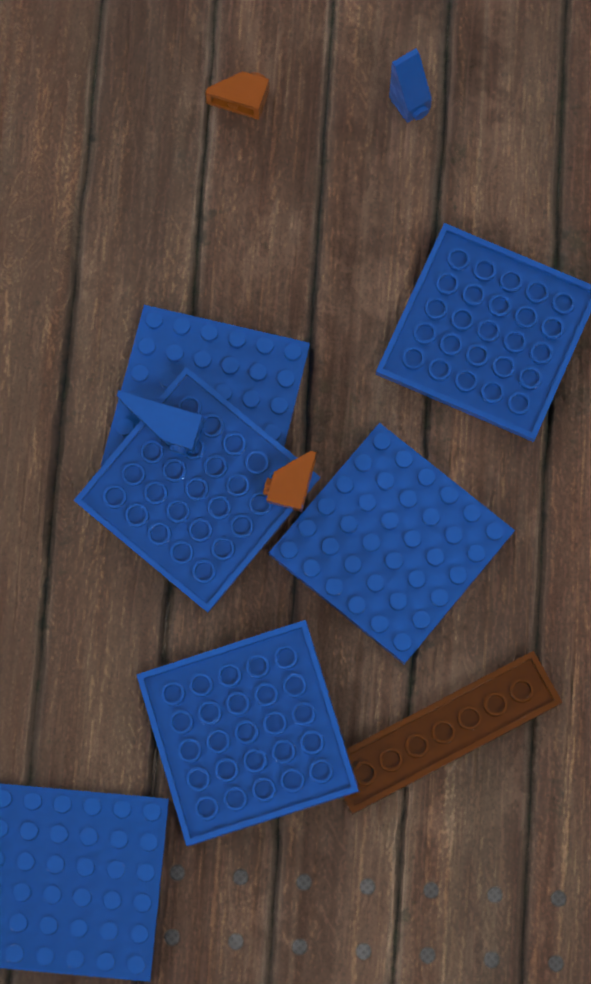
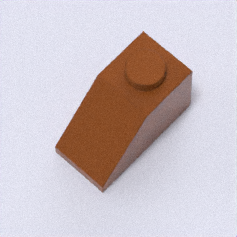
M242 71L208 87L205 92L206 103L259 120L270 91L269 79L258 72L247 73Z
M309 451L274 471L272 478L267 477L263 495H267L266 501L273 505L302 512L317 453Z

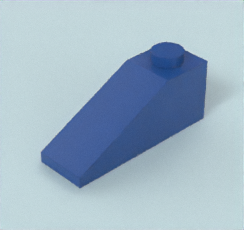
M416 48L393 61L391 68L389 98L407 123L413 119L420 120L429 113L432 100L420 53Z
M118 390L116 396L163 442L170 445V451L186 455L187 451L195 452L205 420L203 415Z

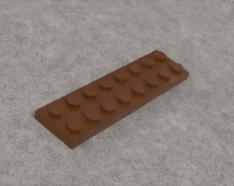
M534 650L347 748L360 791L343 797L351 814L354 815L561 705L563 702Z

